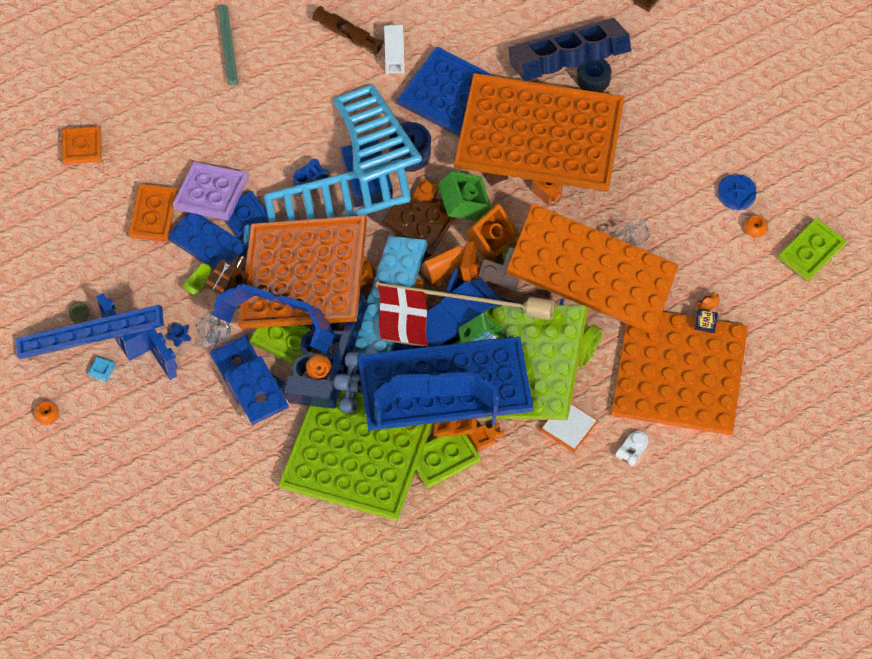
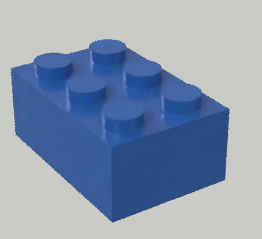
M378 139L361 145L360 150L378 144ZM352 145L340 147L345 173L353 171ZM382 151L360 158V163L383 155ZM387 174L386 178L389 187L390 197L392 199L393 187L389 174ZM379 178L368 181L372 204L383 201ZM359 179L348 180L355 208L364 206Z

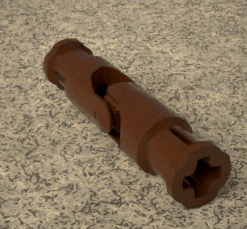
M323 6L317 7L313 14L312 20L315 22L319 21L327 29L344 38L351 39L354 44L361 48L365 47L371 50L374 55L380 52L383 46L382 39H376L366 30L354 26L339 15L329 13L324 10ZM341 25H343L342 32L338 30Z

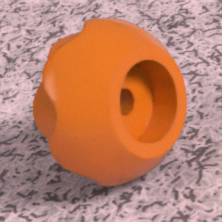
M761 215L749 216L743 225L745 232L753 238L761 237L768 231V223Z
M712 292L711 295L704 296L703 300L697 301L696 307L700 310H712L719 305V294Z
M314 355L306 363L307 374L315 379L325 378L331 369L329 358L323 355Z
M42 401L34 409L35 420L44 425L54 423L59 417V408L52 401Z

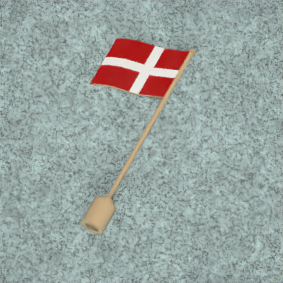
M380 281L375 282V287L379 289L380 296L379 331L381 339L402 344L429 347L426 338L427 306L425 294L523 308L526 317L549 321L552 320L555 310L554 300L529 297L528 301L525 300L524 304L384 284L380 283Z

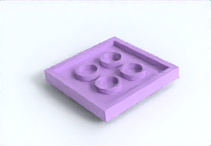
M193 162L173 202V208L229 221L249 179L248 173Z

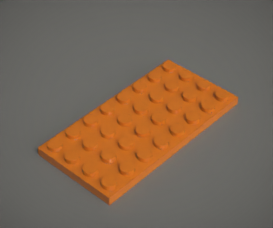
M532 203L505 273L578 304L586 305L590 309L645 332L654 334L679 264Z

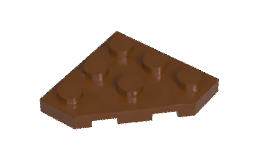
M437 201L435 203L423 202L412 203L411 205H394L382 222L401 237L426 240L428 245L424 255L429 258L450 228L455 217H449L443 201Z

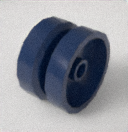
M401 123L400 125L422 156L421 162L405 167V171L414 172L421 170L431 159V135L419 123ZM394 133L389 135V139L397 137L398 134ZM404 143L390 147L389 152L404 147ZM408 153L403 156L392 159L391 161L398 159L404 160L412 156L410 153Z

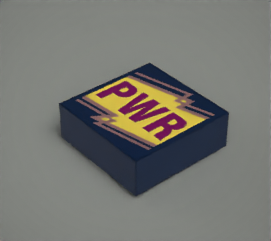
M698 309L694 330L715 333L718 313Z

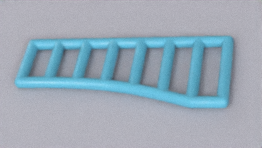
M374 85L363 87L333 99V103L349 131L353 151V171L361 183L371 181L422 161V156ZM371 93L372 95L369 98L352 103L350 105H343V103L347 101L356 99L366 94ZM375 103L379 105L356 115H349L350 112ZM381 113L385 114V116L381 118L375 119L373 121L367 122L356 127L354 126V123L362 121L364 119L370 118ZM387 123H390L392 125L385 129L358 138L357 134L363 133L365 131L371 130L373 128L379 127ZM394 133L398 134L397 137L360 150L361 145ZM401 143L405 145L402 148L360 163V158ZM408 153L412 156L367 174L363 172L365 169Z
M401 159L373 166L363 170V172L367 174L399 162ZM405 168L397 170L402 196L391 199L387 178L384 175L379 177L383 201L372 204L368 182H360L364 207L354 211L348 186V180L358 178L354 171L266 193L264 200L268 222H276L273 200L284 197L288 221H296L291 195L301 192L303 193L307 220L315 219L310 190L317 188L322 190L327 218H335L329 185L340 183L346 214L340 217L362 216L393 207L394 205L408 203L411 197Z

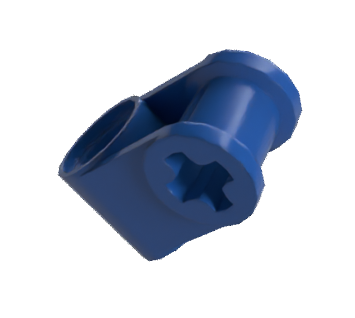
M313 159L294 173L293 186L328 178L330 172L319 164L318 159Z

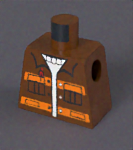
M236 253L231 264L223 259L220 260L203 285L218 294H222L231 288H237L238 285L246 284L249 274L241 269L247 259Z

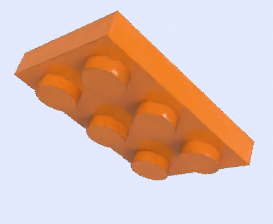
M139 184L128 233L129 238L168 242L175 211L173 202L178 194V188Z

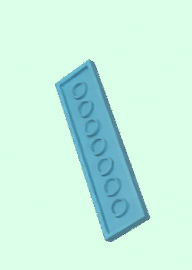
M388 236L367 300L368 307L353 352L363 355L394 351L396 342L383 341L380 336L379 289L375 287V282L380 281V283L414 288L428 245L426 240Z

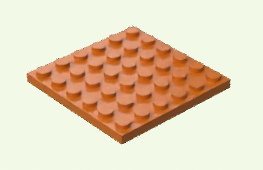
M366 216L251 224L245 268L249 278L245 285L271 292L277 296L281 295L310 304L321 310L329 323L357 321L367 228ZM257 296L243 302L240 306L238 321L240 329L314 324L309 312Z
M662 312L654 334L626 324L611 415L733 435L748 325L717 321L715 333L694 330L697 317Z

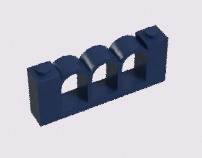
M615 18L508 47L510 63L524 81L542 77V74L558 72L563 67H577L583 65L588 60H601L611 55L616 56L632 51L629 33Z
M363 294L359 296L357 321L346 322L343 331L333 330L335 336L332 343L339 344L335 355L311 352L313 347L310 344L316 328L314 324H309L312 330L303 336L300 345L303 355L295 360L292 367L294 376H289L287 383L283 387V394L290 404L335 408L340 390L335 389L334 378L337 374L347 372L345 356L348 352H353L368 307ZM314 355H323L329 358L331 369L327 380L302 377L306 371L307 361Z

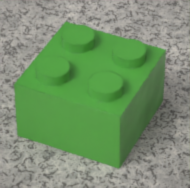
M450 171L438 184L449 217L477 221L492 208L482 176Z

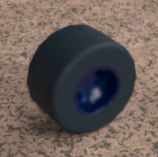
M605 59L588 60L583 65L578 66L577 83L580 88L594 92L606 90L611 80L612 71L610 64Z

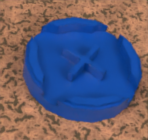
M738 174V176L728 175L722 179L717 195L725 207L739 211L747 209L754 203L757 191L755 183L750 178Z

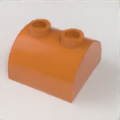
M495 204L467 229L469 241H474L475 249L484 257L489 256L492 258H496L520 235L500 204Z
M461 246L455 247L421 264L419 272L429 286L435 284L437 288L447 283L445 279L452 276L455 268H458V277L462 276L460 267L464 253Z

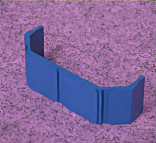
M481 278L474 279L471 282L467 281L452 292V294L503 301ZM445 297L439 304L427 311L426 338L428 346L444 345L459 333V328L462 325L485 313L488 309L500 307L501 305ZM396 343L394 351L425 347Z
M242 284V286L238 285L237 288H231L217 296L212 316L227 323L231 322L236 306L257 296L309 312L316 328L310 344L311 347L327 354L328 348L333 342L335 335L328 320L324 317L325 314L310 304L281 295L277 296L271 292Z
M474 372L441 373L439 375H396L392 377L389 383L386 382L374 393L377 430H381L380 413L395 398L474 395L491 408L492 425H496L498 388L485 378H480L478 373Z

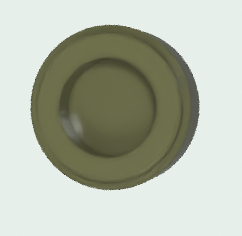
M80 302L71 305L69 308L70 319L75 323L85 322L89 318L87 305Z

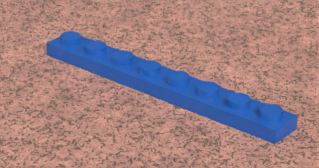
M155 305L16 338L17 358H30L164 326L163 308L160 305Z

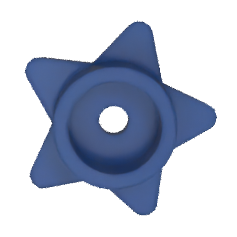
M172 324L170 333L165 336L166 339L173 340L176 347H179L184 341H191V337L187 334L189 325Z

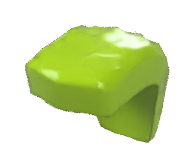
M202 263L184 282L183 288L190 294H199L205 288L203 284L211 274V267Z

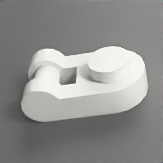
M641 431L632 432L619 448L615 457L620 460L622 458L625 459L629 465L634 467L648 446L647 435Z

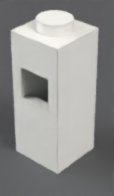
M384 25L386 74L404 73L403 25Z

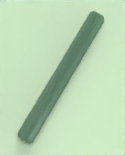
M224 5L218 7L227 80L228 84L232 86L238 84L229 12L228 7Z

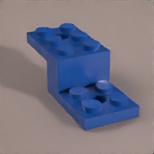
M104 293L96 296L102 318L117 315L111 298L107 299ZM155 328L115 337L129 361L151 350L169 380L177 377L176 368L178 366L174 360L176 356L171 348L167 349L164 336L161 332L157 333Z
M246 335L210 352L236 403H240L251 425L289 408L285 397L262 356L258 357ZM239 357L242 359V362L235 365L232 363V360ZM265 395L267 398L264 402H257L256 397Z

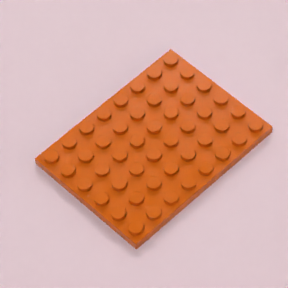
M474 73L454 168L609 192L625 96Z

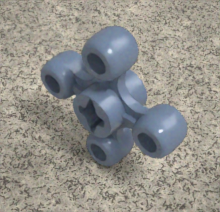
M348 352L346 354L345 366L348 367V373L342 372L334 378L335 389L345 391V397H342L339 403L340 411L344 413H354L356 411L357 400L354 398V392L360 393L362 391L360 374H356L357 368H359L358 355H361L358 352Z

